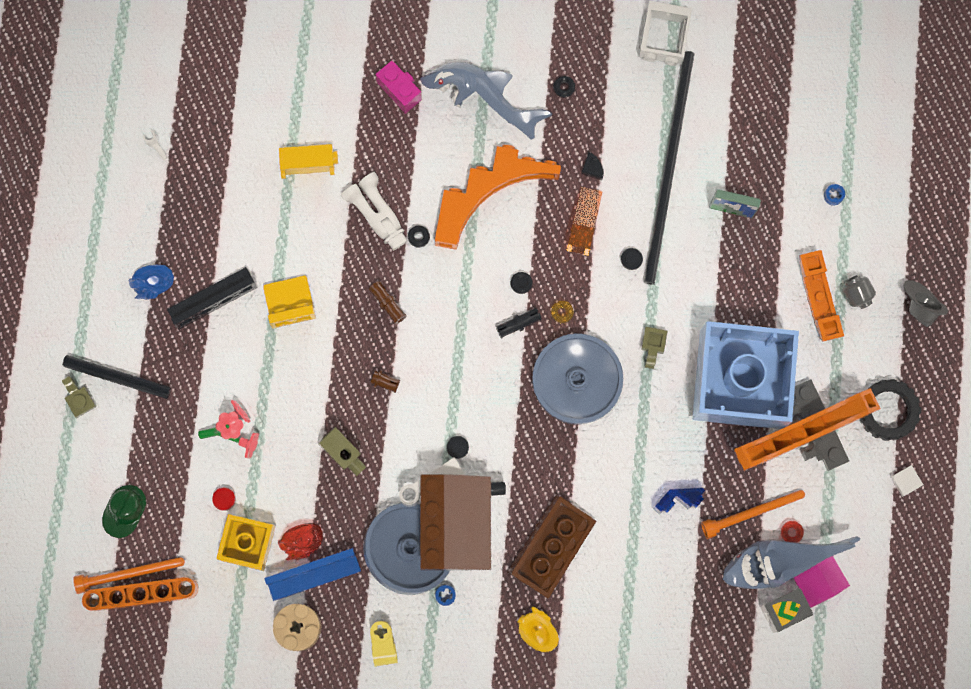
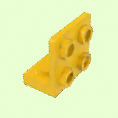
M307 276L263 285L269 312V323L272 329L316 319Z

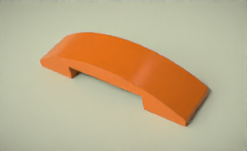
M822 250L799 255L808 303L821 341L844 337L840 317L836 315L825 273L827 268Z

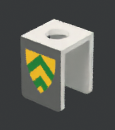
M801 588L793 589L759 606L772 633H778L813 616V612Z

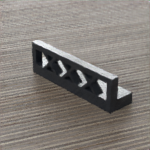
M247 267L168 308L167 311L172 318L174 326L180 330L258 287Z

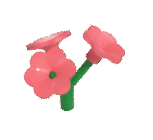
M231 400L234 411L221 413L215 427L200 430L198 436L200 439L219 436L223 439L239 443V446L246 448L245 458L248 459L252 457L257 447L259 433L253 432L249 440L243 437L238 438L240 430L243 428V422L239 418L247 423L251 422V420L236 401Z

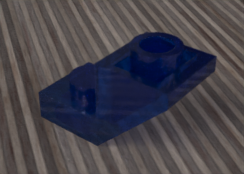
M703 488L670 489L653 509L659 515L663 511L668 513L676 504L673 501L674 498L687 509H690L692 506L697 508L704 500L702 494L705 490Z

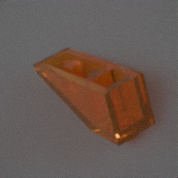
M581 187L567 251L589 255L603 191Z

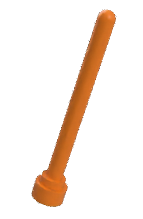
M798 490L718 521L705 520L701 522L703 533L707 539L713 538L723 528L801 500L805 497V492Z
M179 557L93 577L84 576L83 574L73 576L75 591L77 594H81L91 589V586L181 567L185 564V560Z

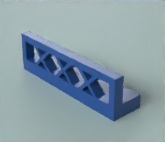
M351 548L266 577L264 580L269 587L272 600L277 601L359 573L361 569L355 551Z

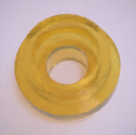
M566 301L556 302L551 309L552 318L558 323H567L573 317V307ZM560 309H564L566 311V315L560 316L558 314V311Z

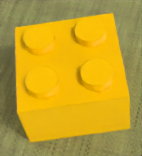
M228 514L216 559L264 571L276 527L272 524Z

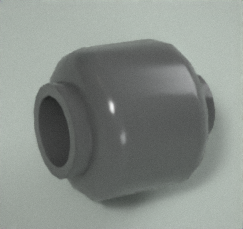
M858 274L844 282L845 286L842 292L851 307L860 306L861 309H864L873 303L872 299L875 297L876 291L868 277H861Z

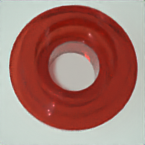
M788 521L781 528V537L786 542L798 543L804 536L803 527L796 521ZM790 528L794 529L796 532L794 537H791L788 534V530Z

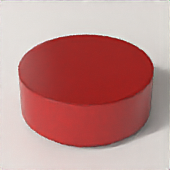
M223 487L214 492L212 502L217 509L228 511L235 505L236 496L232 490Z

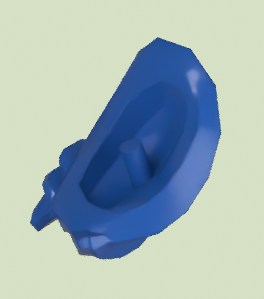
M156 264L139 268L128 281L130 288H133L134 292L137 293L135 299L148 300L155 299L159 294L168 290L173 284L174 276L172 270L167 266Z

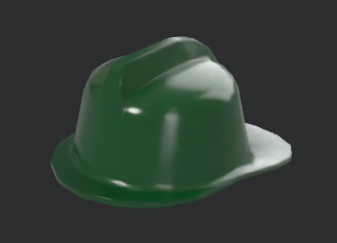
M133 485L121 486L115 490L102 516V526L107 534L115 538H124L133 533L146 507V496L143 491Z

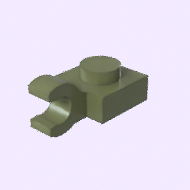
M645 327L641 348L643 351H648L645 368L654 369L657 353L664 354L667 330Z
M70 376L61 380L70 393L64 399L75 418L97 407L86 387L78 389L75 381Z

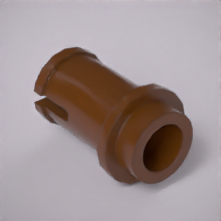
M375 370L371 383L374 384V387L379 386L396 393L401 380L383 374L382 370L380 372Z

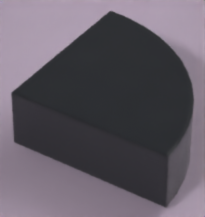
M588 152L581 174L602 181L604 176L603 166L596 155Z

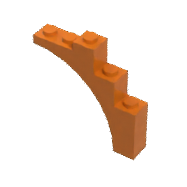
M511 145L497 146L493 171H488V168L481 166L470 168L466 193H462V190L456 188L444 190L435 236V246L457 250L461 233L469 218L490 196L507 186L522 181L535 179L559 180L561 166L557 165L554 161L537 162L531 157L519 159V150L515 149V147Z
M870 388L734 450L739 463L745 471L845 427L881 408Z

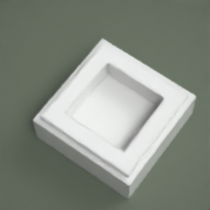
M912 465L891 476L902 497L923 486Z

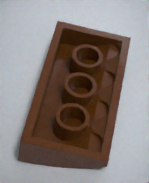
M555 496L507 573L549 599L597 521L562 497Z

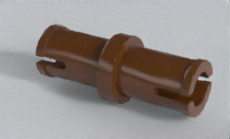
M377 281L369 288V291L372 292L380 303L379 307L388 313L395 324H399L407 317L395 302L396 298L394 295L391 296L381 281Z

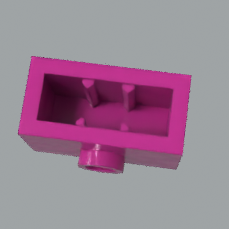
M390 61L375 74L377 84L405 114L422 100L421 91L415 86L413 77L408 72L403 73L393 61Z

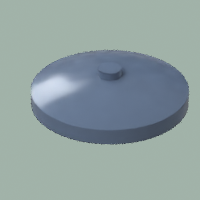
M569 334L549 343L538 356L533 369V389L539 404L555 419L568 424H588L604 417L616 405L623 388V370L616 353L605 342L586 334Z
M402 503L392 505L380 512L369 525L363 544L364 558L373 577L385 588L404 595L422 594L435 588L449 574L450 571H421L420 504L412 507H407Z

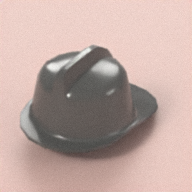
M911 280L904 282V290L911 298L909 312L925 327H930L940 315L948 313L947 307L925 286Z

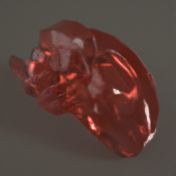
M305 523L288 529L283 534L281 540H278L280 550L288 554L286 560L309 558L310 554L317 550L323 541L322 529L315 523Z

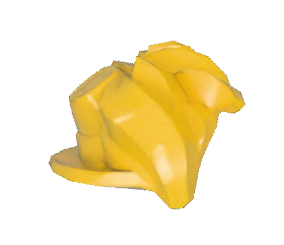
M531 607L532 613L522 615L517 620L521 638L535 650L541 652L552 651L558 646L559 637L556 629L550 622L551 618L543 611Z

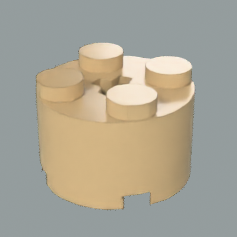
M291 604L284 607L278 612L273 621L274 637L287 650H307L316 644L321 634L322 625L318 614L310 607L302 604ZM295 622L303 624L299 634L296 631H292Z

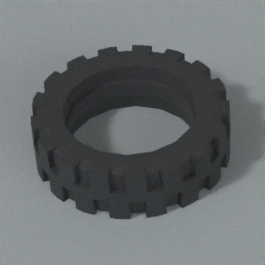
M895 379L881 380L868 388H871L875 397L883 392L898 394L907 406V417L901 426L885 428L875 421L871 413L859 419L867 432H870L875 438L889 441L898 440L916 428V424L920 421L921 407H919V397L915 396V391L912 388H908L906 383L897 382Z

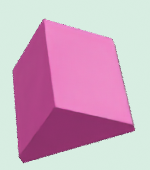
M833 556L793 578L798 588H801L810 608L836 596L850 586Z

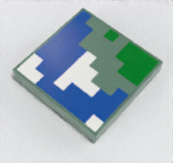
M718 189L711 200L709 209L753 218L760 207L761 200Z

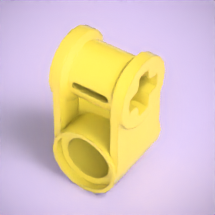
M385 621L374 623L370 629L374 666L398 663L390 624ZM378 625H382L384 629L387 628L384 638H380L379 634H375V630L379 627Z

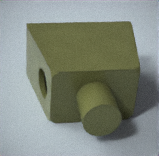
M336 427L317 443L343 470L348 467L358 476L366 468L357 458L361 453ZM343 449L349 453V457L345 460L340 455Z

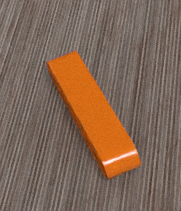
M176 578L92 589L84 593L82 604L85 609L90 611H104L188 600L197 595L199 587L193 579ZM190 582L192 591L184 595L181 587L184 583ZM167 585L169 593L166 597L161 598L158 590L161 586ZM143 588L146 596L143 600L138 601L135 596L136 591ZM120 591L123 596L122 601L115 604L112 599L113 594ZM97 594L100 599L97 606L92 607L89 602L92 595Z

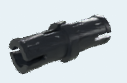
M535 307L519 316L517 314L513 315L512 319L495 327L502 339L518 330L520 332L523 331L524 327L541 321L542 318Z

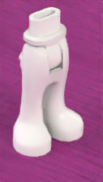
M372 172L359 182V187L357 184H354L344 190L340 196L346 202L353 203L360 210L375 233L384 240L385 244H389L394 251L408 240L403 234L404 230L401 229L396 215L377 190L379 178L375 172ZM360 188L377 208L378 213H375L369 206Z

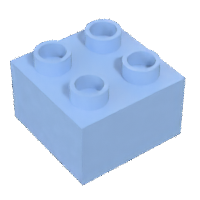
M707 321L700 330L692 420L782 429L792 423L799 331Z

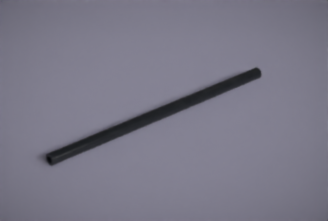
M685 51L680 72L644 283L649 285H655L695 56V53L691 51Z

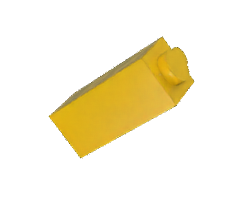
M332 144L279 148L281 179H286V175L330 172V175H335V164H339L338 151L333 150Z

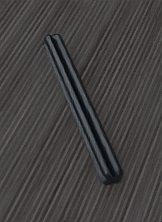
M66 355L63 359L62 365L68 369L168 399L171 393V388L163 384Z

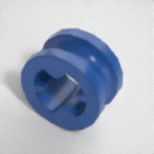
M839 184L830 185L824 192L825 202L831 206L839 205L845 198L844 188ZM829 191H837L839 193L837 197H840V199L836 197L832 199L830 197L832 193H829Z
M449 585L440 586L435 593L436 601L442 606L451 605L456 598L455 590ZM445 589L450 590L449 594H452V599L442 602L440 600L442 597H439V593L444 592Z

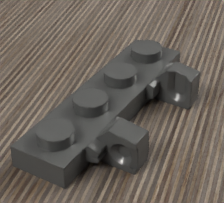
M812 379L795 386L793 416L799 415L800 419H805L825 409ZM836 431L812 442L813 448L801 453L804 461L814 457L818 461L823 460L827 471L850 462Z

